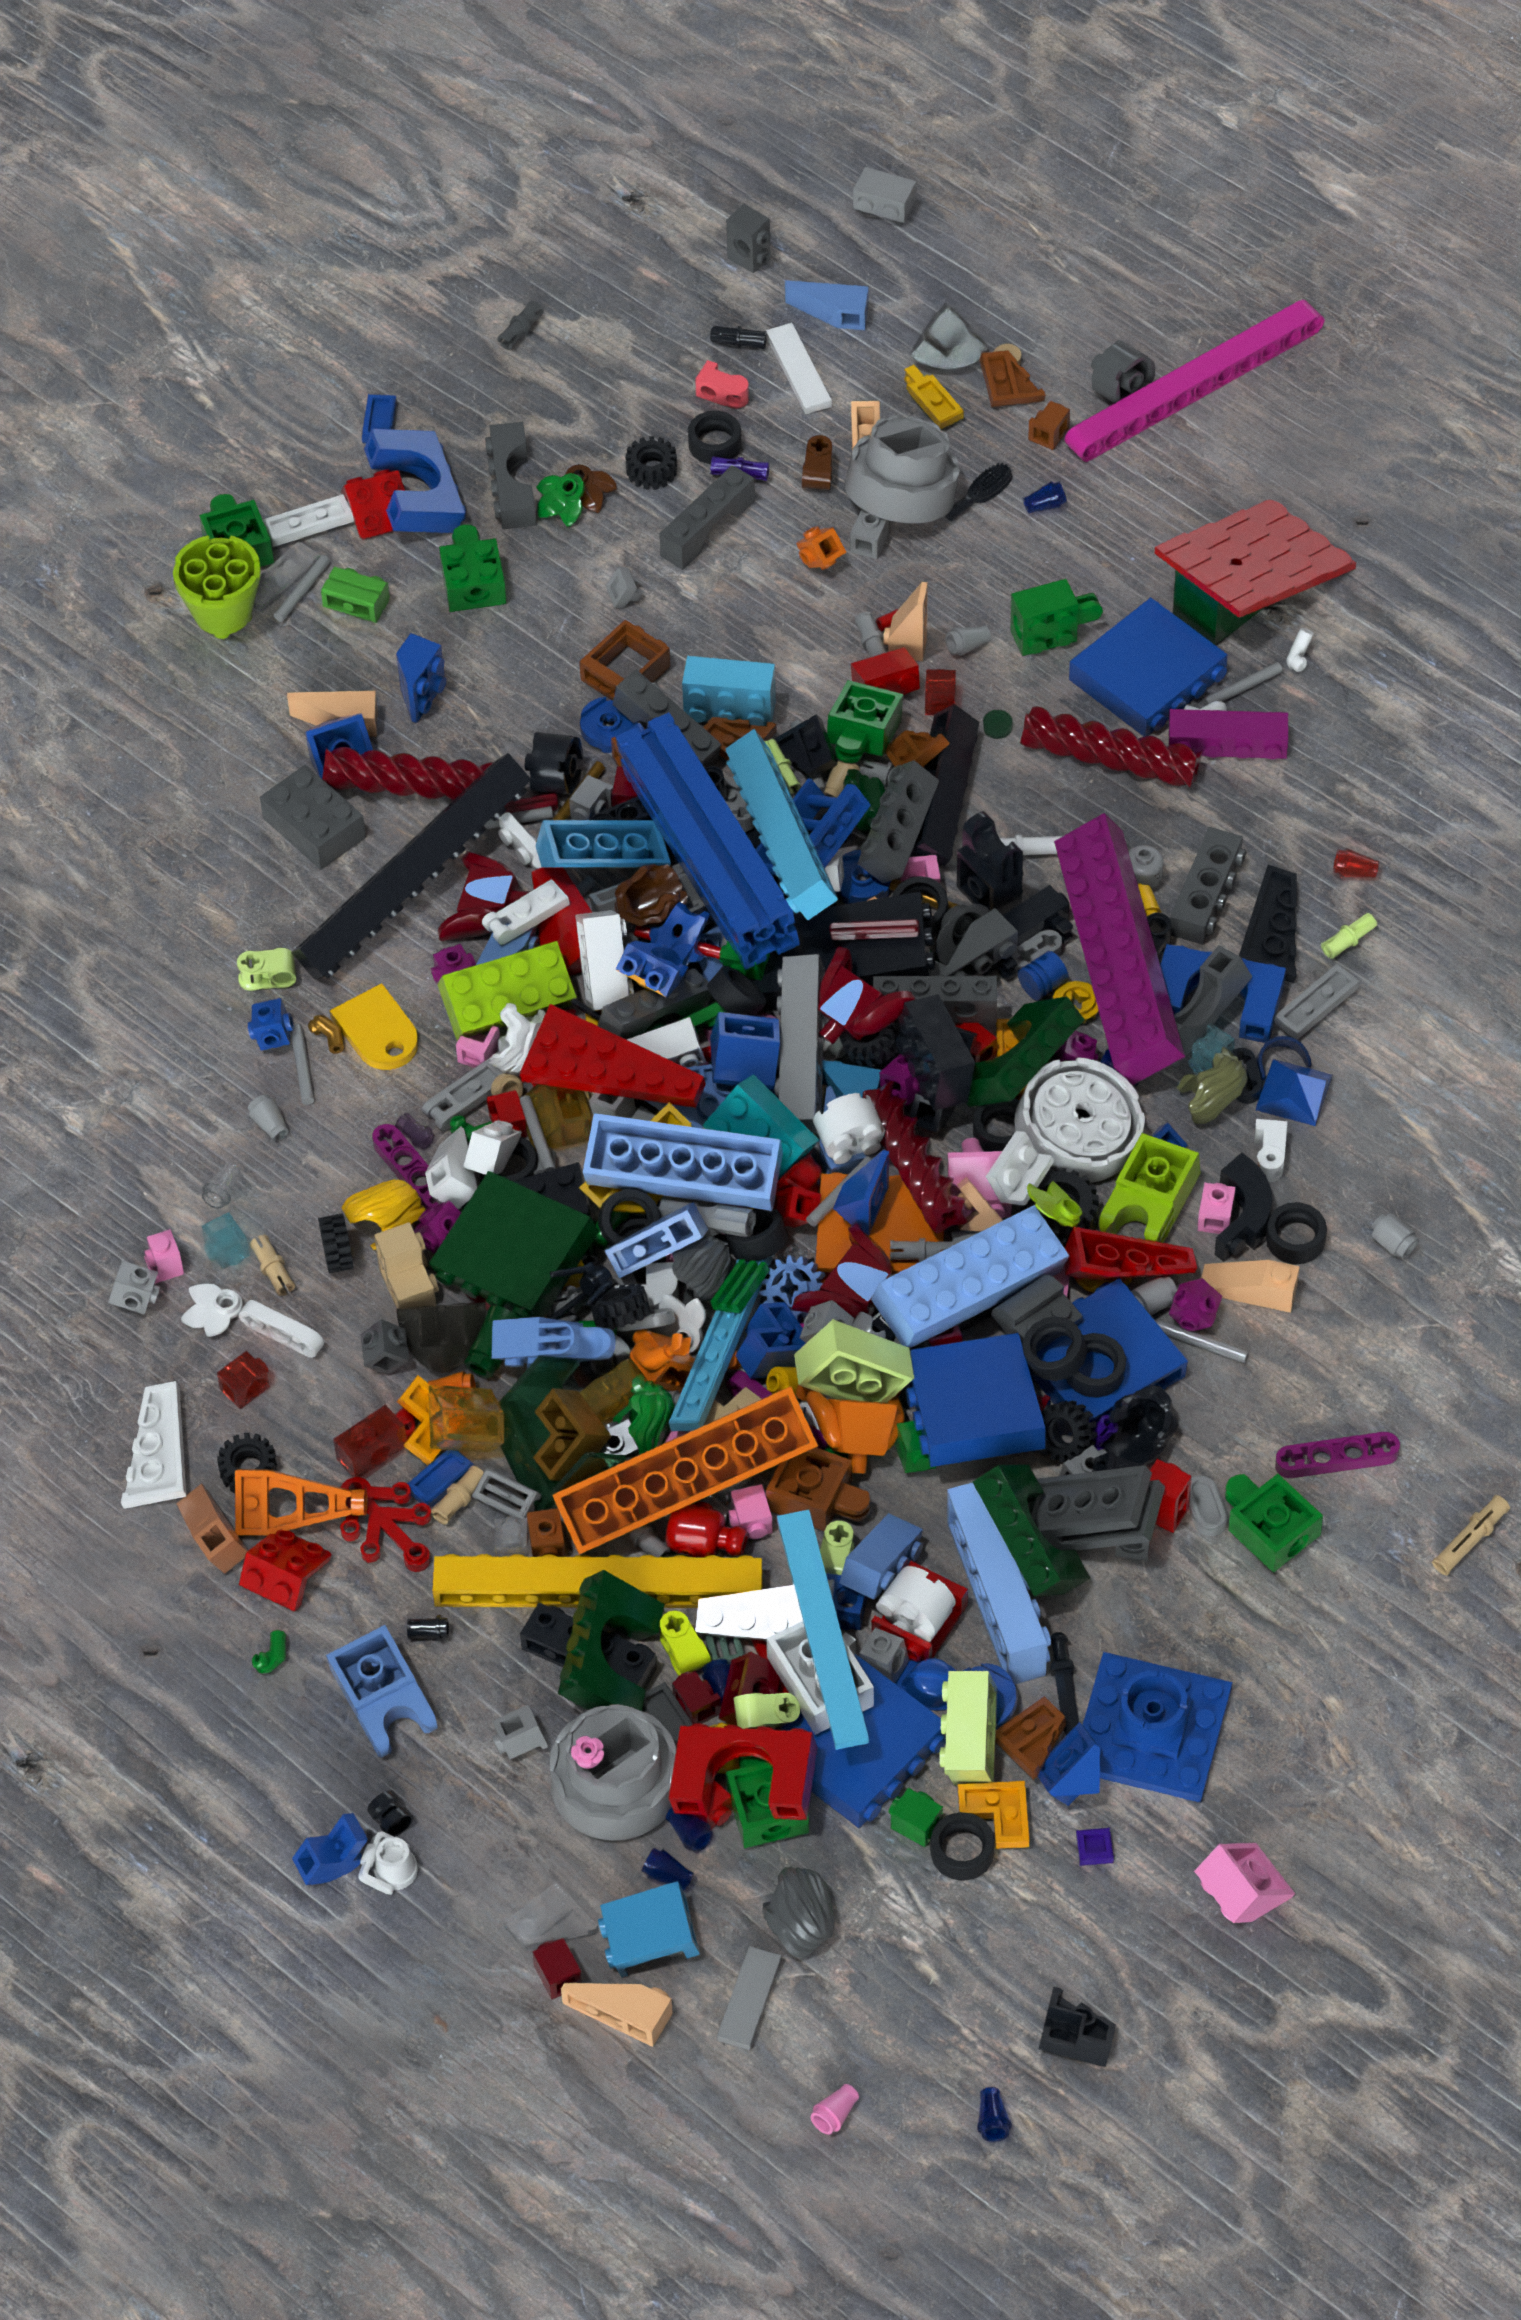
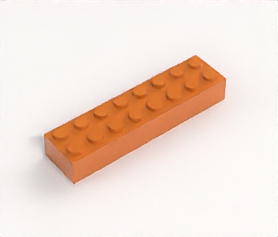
M789 1386L552 1494L580 1555L817 1447L818 1444L793 1389Z

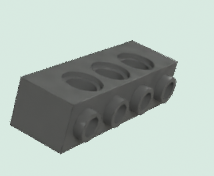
M914 760L898 765L891 771L887 789L880 798V807L876 816L871 821L869 835L861 846V855L857 864L882 883L902 877L939 783L935 776Z
M1208 827L1171 913V936L1203 945L1207 935H1213L1217 924V917H1215L1217 911H1223L1227 900L1225 892L1227 889L1233 888L1237 872H1234L1236 866L1241 867L1245 859L1246 850L1242 849L1243 836Z
M873 976V988L884 996L899 991H910L915 999L939 994L954 1023L997 1022V976ZM899 1017L893 1023H899Z

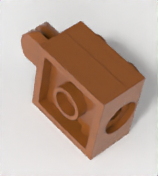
M817 1447L780 1463L766 1489V1498L771 1512L784 1515L809 1510L814 1528L825 1531L835 1514L859 1522L865 1519L870 1511L869 1492L850 1485L852 1481V1460Z

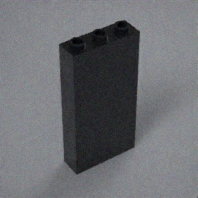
M920 891L827 907L810 920H807L801 912L793 913L795 919L793 925L797 930L800 945L779 955L775 950L770 952L762 980H749L765 996L767 1003L762 1008V1011L777 1009V997L782 996V987L780 988L778 984V969H782L783 957L819 954L826 972L837 947L847 948L852 957V973L872 987L873 976H932L931 970H936L934 953L930 952L929 946L934 945L933 931L931 927H928V921H932L930 903H924ZM917 919L920 925V932L917 937L832 940L830 936V924L833 922Z

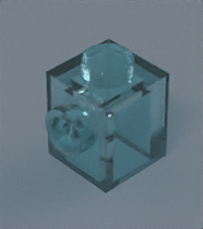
M229 1212L201 1226L205 1243L203 1244L204 1250L211 1261L216 1260L222 1270L231 1265H237L250 1256L247 1238Z

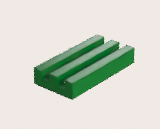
M740 1259L710 1301L713 1310L741 1313L770 1271L767 1263L761 1262L758 1266L756 1261L750 1260L747 1264L746 1260Z

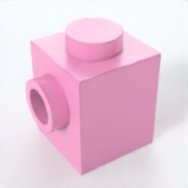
M1204 1182L1197 1231L1220 1234L1231 1224L1236 1187L1227 1186L1222 1183L1212 1184Z
M760 1484L731 1491L732 1510H728L731 1528L734 1526L745 1528L748 1531V1539H760L766 1534L773 1533L772 1515L763 1485Z

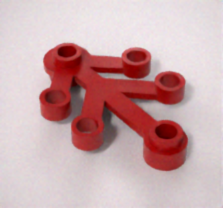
M353 1477L341 1485L340 1488L348 1490L366 1489L367 1514L369 1519L366 1541L360 1547L361 1557L364 1561L372 1563L380 1558L379 1539L382 1529L404 1552V1563L407 1569L412 1572H421L429 1566L430 1554L428 1548L421 1543H414L394 1521L426 1525L432 1518L430 1507L425 1503H418L413 1508L379 1507L374 1501L393 1500L397 1504H406L411 1499V1489L407 1483L398 1482L392 1487L371 1486L364 1478ZM403 1490L407 1492L403 1496L396 1495L398 1491ZM348 1497L346 1500L348 1508H351V1497ZM422 1511L427 1513L423 1517H419L416 1515L418 1512ZM348 1515L346 1520L341 1523V1536L344 1540L355 1541L359 1538L361 1534L358 1523L359 1515ZM350 1527L356 1529L352 1533L345 1532V1530ZM368 1549L376 1550L373 1554L365 1553ZM416 1552L422 1553L417 1557L411 1555Z

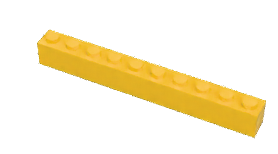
M447 1554L445 1556H434L432 1591L435 1607H536L539 1602L546 1606L577 1608L580 1598L579 1588L583 1580L605 1570L665 1604L664 1608H698L699 1599L762 1590V1558H754L748 1555L738 1558H721L716 1555L696 1558L684 1555L673 1557H655L652 1555L640 1557H623L620 1555H610L608 1557H590L588 1555L558 1557L548 1554L542 1557H525L520 1554H514L509 1557H493L488 1554L477 1556Z

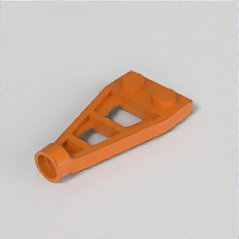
M270 1469L235 1470V1532L237 1535L276 1534V1531L280 1529L288 1531L348 1515L367 1514L368 1499L366 1489L348 1490ZM272 1488L289 1490L296 1495V1510L292 1514L282 1517H274L270 1514V1490ZM316 1492L326 1494L329 1497L328 1510L325 1512L307 1513L305 1511V1493ZM348 1497H351V1508H348L346 1505Z

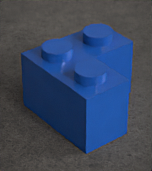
M786 1302L760 1304L744 1330L747 1337L735 1356L750 1379L765 1378L770 1370L777 1366L796 1367L794 1354L806 1343L800 1339L803 1328Z

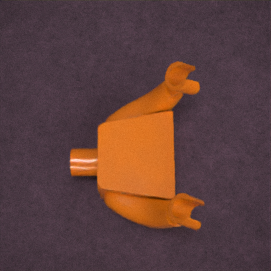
M638 1329L632 1337L635 1345L630 1352V1358L648 1381H653L667 1390H678L681 1393L695 1361L689 1354L691 1337L683 1338V1334L675 1333L671 1338L651 1332L648 1329ZM734 1351L727 1368L728 1370L741 1368V1364L735 1356L737 1351Z
M800 1385L797 1386L795 1391L799 1399L808 1403L816 1418L819 1429L832 1451L848 1453V1459L852 1460V1473L866 1474L867 1456H884L898 1438L897 1423L905 1421V1414L898 1398L901 1391L887 1403L827 1399L822 1393Z

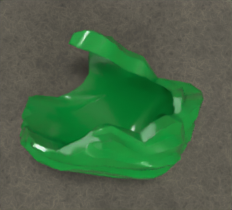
M642 1374L637 1375L632 1380L631 1392L633 1395L630 1397L628 1405L613 1418V1422L617 1421L618 1424L627 1419L632 1422L628 1430L639 1449V1455L665 1442L669 1431V1420L674 1410L672 1394L666 1391L663 1386L655 1384L653 1381H648Z

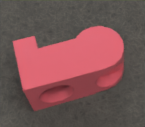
M707 360L695 379L696 396L730 408L737 409L746 406L749 401L748 380L742 375H729L718 370L717 363Z

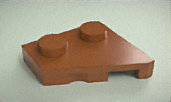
M1009 350L981 353L979 360L991 407L1044 401L1045 391L1042 388L1037 389L1030 381L1031 375L1018 365L1016 358Z
M712 717L703 727L722 744L719 756L727 760L730 759L726 748L751 730L755 729L764 741L770 740L777 732L776 724L773 722H767V726L750 725L749 720H728L727 718Z
M905 730L888 745L885 753L895 767L914 760L924 768L950 742L942 734H938L934 738L928 732L915 733L914 731Z
M1044 1696L996 1730L995 1742L1034 1780L1038 1777L1066 1726L1065 1716Z

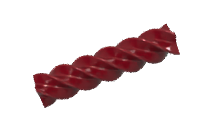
M1039 706L1032 707L1030 713H1026L1020 744L1028 748H1045L1055 755H1073L1085 763H1102L1112 770H1130L1139 777H1158L1167 784L1173 786L1187 785L1190 788L1193 782L1197 780L1203 751L1194 753L1190 747L1182 743L1166 746L1155 736H1144L1138 739L1131 731L1124 728H1118L1109 732L1102 723L1097 721H1088L1081 724L1070 714H1059L1052 717L1046 709Z
M339 747L333 751H329L326 748L322 780L340 790L358 787L369 793L387 790L398 796H408L417 793L428 799H438L446 796L454 800L494 762L485 763L478 767L475 763L465 759L448 763L440 757L430 756L419 761L416 757L407 753H399L388 757L385 753L377 750H369L360 755L357 751L348 747Z
M889 1081L879 1089L865 1090L862 1098L866 1099V1095L870 1096L885 1129V1135L880 1143L889 1151V1159L898 1169L902 1181L910 1190L913 1200L921 1209L929 1227L936 1234H939L949 1226L965 1224L967 1219L962 1214V1208L966 1198L952 1195L951 1185L954 1178L939 1174L942 1158L929 1155L927 1153V1146L930 1138L921 1137L915 1133L919 1119L904 1114L907 1098H899L892 1094L894 1081Z

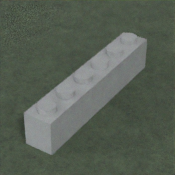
M819 954L783 957L782 969H778V984L780 988L782 987V996L777 997V1010L779 1015H781V1023H779L780 1050L777 1069H780L779 1078H775V1093L779 1100L812 1133H817L813 1123L815 1114L820 1110L822 1115L823 1037L819 1035V1032L824 1027V1015L818 1010V993L825 975V967Z

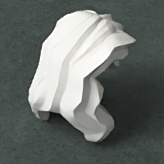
M507 1003L500 1012V1017L508 1027L506 1036L499 1037V1052L493 1054L489 1058L490 1062L488 1063L499 1068L503 1073L520 1076L519 1073L546 1014L545 1011L539 1009L538 1015L525 1018L517 1012L515 1004Z

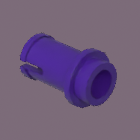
M1109 1415L1102 1416L1097 1426L1092 1428V1431L1097 1432V1438L1091 1440L1095 1442L1094 1447L1098 1451L1103 1449L1104 1443L1118 1431L1117 1422L1114 1424L1110 1422L1108 1426L1105 1425L1109 1421Z

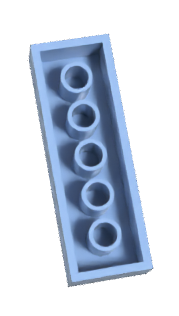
M594 1113L583 1175L587 1185L622 1190L637 1189L650 1194L773 1211L783 1149L780 1139Z
M1033 1205L879 1282L871 1300L901 1345L912 1348L1009 1299L1041 1276H1054L1060 1273L1069 1254L1038 1209Z
M969 1483L947 1489V1524L1001 1668L1011 1676L1014 1685L1046 1676V1663L1050 1662L1047 1646H1051V1639L1047 1627H1041L1038 1618L1041 1617L1040 1609L1036 1599H1030L1028 1594L1030 1588L974 1484Z

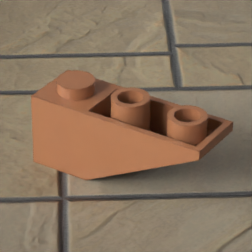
M202 1483L191 1491L187 1497L176 1503L194 1540L207 1559L224 1574L245 1558L248 1549Z

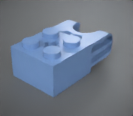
M543 1317L493 1320L491 1359L505 1360L504 1366L522 1367L524 1363H527V1369L544 1370L547 1364H550L551 1368H569V1362L606 1360L612 1357L616 1343L615 1334L608 1328L583 1327V1323Z
M386 1625L326 1655L334 1678L378 1757L382 1758L391 1753L392 1748L389 1743L387 1730L390 1724L397 1719L409 1718L414 1720L424 1733H430L438 1729L436 1717Z

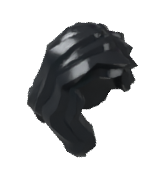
M1151 1386L1136 1391L1131 1395H1125L1116 1401L1109 1415V1420L1113 1424L1118 1423V1431L1104 1443L1105 1451L1107 1453H1116L1115 1456L1141 1464V1466L1148 1465L1156 1460L1178 1427V1420L1172 1412V1400L1168 1393L1160 1386Z

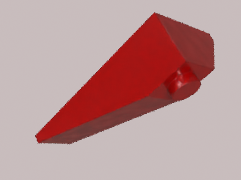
M542 867L531 872L533 890L552 879L569 899V906L537 925L540 946L557 941L570 977L582 972L575 915L592 913V911L563 867Z
M1073 1227L1065 1246V1250L1069 1254L1064 1264L1065 1275L1076 1279L1099 1281L1118 1278L1195 1273L1197 1270L1193 1248Z

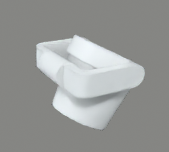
M378 1832L364 1850L360 1861L362 1866L358 1875L359 1880L389 1895L393 1894L394 1890L408 1887L414 1882L418 1872L416 1858L409 1849L410 1845L403 1839L393 1837L385 1832ZM373 1864L375 1877L368 1875L370 1868L373 1867Z

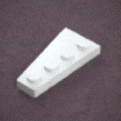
M176 1381L145 1387L138 1418L139 1430L132 1446L133 1458L131 1467H128L126 1474V1491L122 1493L121 1504L124 1509L187 1497L180 1388Z
M832 1579L828 1580L833 1599L835 1581ZM794 1585L699 1599L695 1632L702 1635L767 1641V1637L803 1621Z

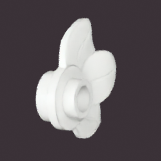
M208 1283L189 1287L188 1290L196 1304L183 1314L181 1321L192 1328L204 1327L207 1337L216 1336L223 1333L229 1327L231 1319L239 1315L243 1308V1302L240 1295L233 1290H221L215 1284ZM225 1305H232L230 1307L223 1308V1306Z
M670 1294L663 1295L659 1309H673L676 1321L669 1325L650 1328L651 1331L671 1338L675 1333L683 1334L684 1338L685 1332L688 1337H691L689 1353L696 1351L703 1341L701 1327L706 1320L705 1310L701 1301L696 1298L685 1306L676 1297Z

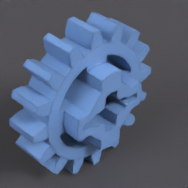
M788 1255L786 1263L777 1259L775 1260L777 1268L775 1270L769 1268L768 1274L770 1277L768 1279L764 1278L762 1284L766 1285V1290L760 1291L759 1295L768 1299L763 1304L778 1303L777 1299H783L801 1324L802 1317L805 1319L808 1313L792 1310L794 1298L805 1292L820 1291V1286L823 1284L820 1280L826 1275L821 1271L815 1272L818 1267L817 1263L810 1262L807 1265V1258L802 1256L796 1262L794 1256ZM800 1270L804 1271L809 1276V1278L811 1279L810 1282L805 1281L803 1279ZM795 1285H797L798 1291H794L793 1295H791L790 1290L794 1289Z

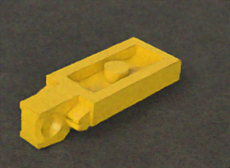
M914 364L904 369V381L907 383L906 389L940 429L964 418L963 409L933 374L924 376Z

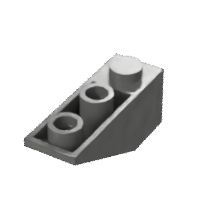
M994 908L970 924L943 972V976H976L987 972L993 964L1001 959H1007L1017 950L1018 931Z

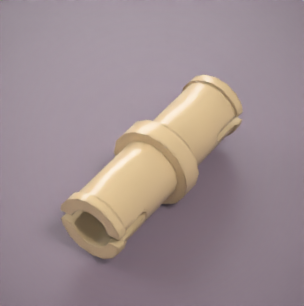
M267 1235L258 1236L263 1245L262 1248L254 1238L250 1242V1247L261 1263V1272L268 1276L277 1295H287L282 1283L286 1285L289 1292H292L295 1288V1283L291 1280L284 1267L285 1261L283 1257L277 1255Z
M471 1466L456 1484L453 1483L447 1488L445 1497L431 1510L432 1516L439 1523L448 1524L462 1506L465 1507L471 1502V1496L484 1472L476 1466Z

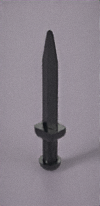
M1055 1632L1050 1636L1054 1654V1661L1051 1663V1676H1055L1060 1712L1066 1719V1726L1063 1730L1065 1735H1067L1079 1723L1072 1680L1074 1663L1071 1659L1067 1658L1065 1645L1068 1642L1067 1636L1062 1632Z

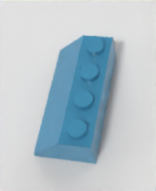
M543 820L535 845L541 867H642L651 864L658 866L666 864L670 866L671 864L663 836L653 820Z

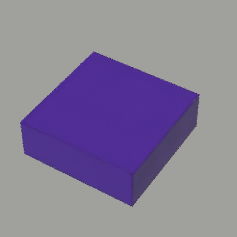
M1110 1828L1076 1830L1080 1866L1113 1863L1114 1856Z

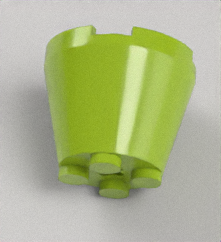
M208 535L197 538L184 546L175 557L173 580L177 592L197 625L202 630L214 634L216 638L224 639L230 634L241 630L251 621L261 577L259 557L254 548L246 541L235 536H230L229 539H209Z

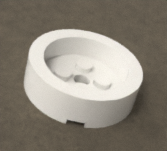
M1076 1058L1075 1061L1060 1062V1059L1044 1065L1028 1082L1018 1103L1014 1123L1015 1131L1027 1133L1038 1154L1051 1155L1053 1157L1054 1163L1050 1169L1053 1168L1054 1171H1059L1060 1168H1066V1172L1069 1173L1075 1170L1079 1172L1080 1178L1086 1176L1090 1183L1110 1178L1123 1169L1141 1133H1143L1145 1116L1138 1102L1139 1095L1125 1077L1101 1062L1086 1058ZM1076 1109L1087 1111L1090 1117L1078 1119Z

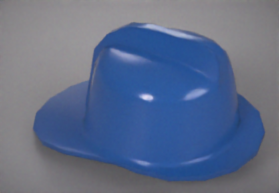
M928 1658L918 1662L911 1660L895 1684L929 1710L944 1711L947 1710V1702H943L942 1684L943 1681H948V1671L957 1670L945 1661L937 1658Z

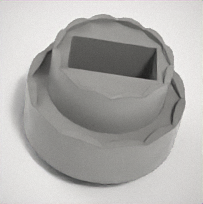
M893 415L887 419H879L872 427L871 435L862 437L853 447L845 479V490L848 496L866 512L890 521L926 523L944 517L954 506L960 472L956 456L949 452L950 442L948 434L942 431L934 422L924 421L917 416L903 417L901 415Z
M619 1704L595 1707L569 1722L559 1733L550 1755L552 1799L563 1819L585 1835L612 1841L635 1838L656 1828L673 1810L669 1801V1793L676 1756V1745L671 1734L659 1720L649 1713ZM580 1737L598 1738L603 1743L604 1748L602 1751H604V1758L594 1768L586 1769L580 1767L571 1756V1748L576 1745V1740ZM586 1749L585 1752L590 1753L591 1750Z

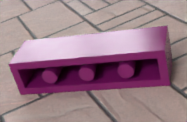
M1170 709L1168 745L1182 743L1190 747L1194 753L1203 751L1202 756L1211 758L1287 759L1288 712Z

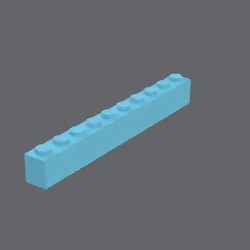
M753 729L726 748L730 759L726 763L734 774V781L741 789L739 793L747 803V811L754 819L752 823L760 833L759 839L767 849L766 855L774 865L772 869L781 881L779 885L788 896L786 898L787 903L796 914L801 912L807 920H810L836 902L838 898L771 749L757 731Z

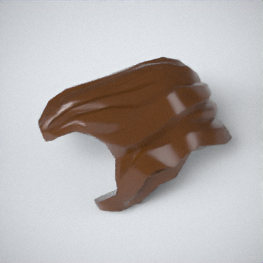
M651 864L640 867L630 879L618 885L615 890L616 902L614 906L616 913L620 915L621 919H625V922L632 925H662L677 903L681 902L686 905L688 895L683 890V885L672 867L668 864L661 866Z

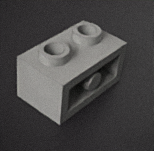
M868 167L864 168L853 189V209L905 223L916 202V181Z

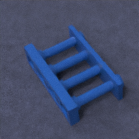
M808 778L793 800L807 831H812L809 836L824 869L871 804L856 785L847 784L837 798L825 796L815 782ZM820 808H828V811L821 820L813 819ZM761 842L756 851L771 875L777 876L772 869L774 865L766 855L767 849Z

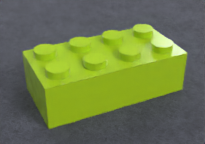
M557 941L443 975L437 983L457 1041L460 1036L469 1038L488 1032L492 1026L505 1027L506 1024L501 1020L500 1012L507 1003L515 1004L517 1012L526 1018L538 1015L539 1009L546 1013L549 1004L560 1009L570 1007L572 1005L571 999L577 998Z

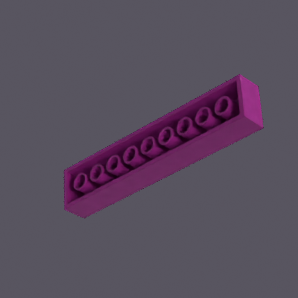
M1103 813L1055 840L1054 844L1113 1066L1134 1085L1185 1057L1123 830Z

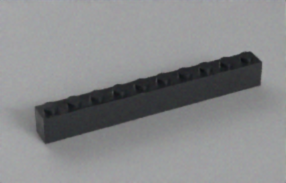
M509 753L499 757L291 952L292 955L315 980L323 976L327 979L340 969L341 966L338 962L346 956L349 959L356 954L362 947L359 944L360 941L366 936L370 939L383 928L380 923L387 916L390 919L396 916L404 908L401 903L407 897L410 899L416 897L425 888L422 883L428 877L432 880L445 869L442 864L448 858L454 860L466 849L463 844L470 838L474 841L486 831L484 825L490 819L496 821L507 811L504 806L511 799L514 802L520 799L528 791L525 786L532 779Z

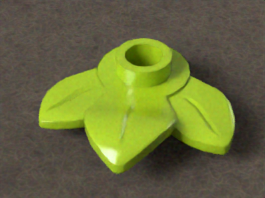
M1054 1181L1048 1186L1047 1192L1038 1189L1031 1183L1027 1185L1029 1197L1036 1202L1035 1207L1042 1214L1055 1219L1062 1226H1077L1082 1215L1080 1206Z

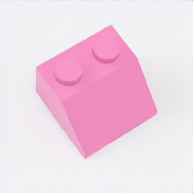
M1002 1151L948 1153V1177L954 1178L951 1185V1194L957 1196L961 1193L957 1184L967 1177L1001 1218L1011 1217L1012 1204L1000 1202L986 1178V1175ZM963 1205L962 1214L966 1218L976 1209L973 1207L968 1210Z
M1257 1843L1219 1844L1194 1871L1200 1878L1203 1889L1215 1898L1221 1906L1222 1914L1233 1923L1253 1922L1295 1895Z

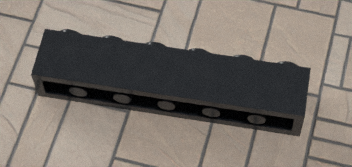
M955 704L934 714L930 736L936 738L938 734H942L950 744L924 766V769L935 776L939 783L910 857L936 855L938 867L946 865L953 856V845L955 836L958 833L957 827L960 813L963 809L962 803L968 786L967 779L973 762L972 756L978 738L977 732L980 723Z

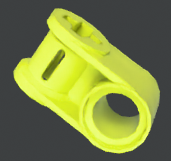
M670 1611L664 1614L660 1620V1641L678 1676L685 1672L697 1671L710 1665L711 1658L704 1642L698 1637L688 1617L680 1611Z

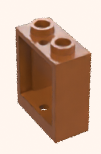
M624 620L579 661L581 681L610 700H613L616 686L624 678L607 668L606 665L625 647H630L650 660L639 670L650 682H654L670 667V648L662 640H657L647 634L640 626L633 625L629 621Z

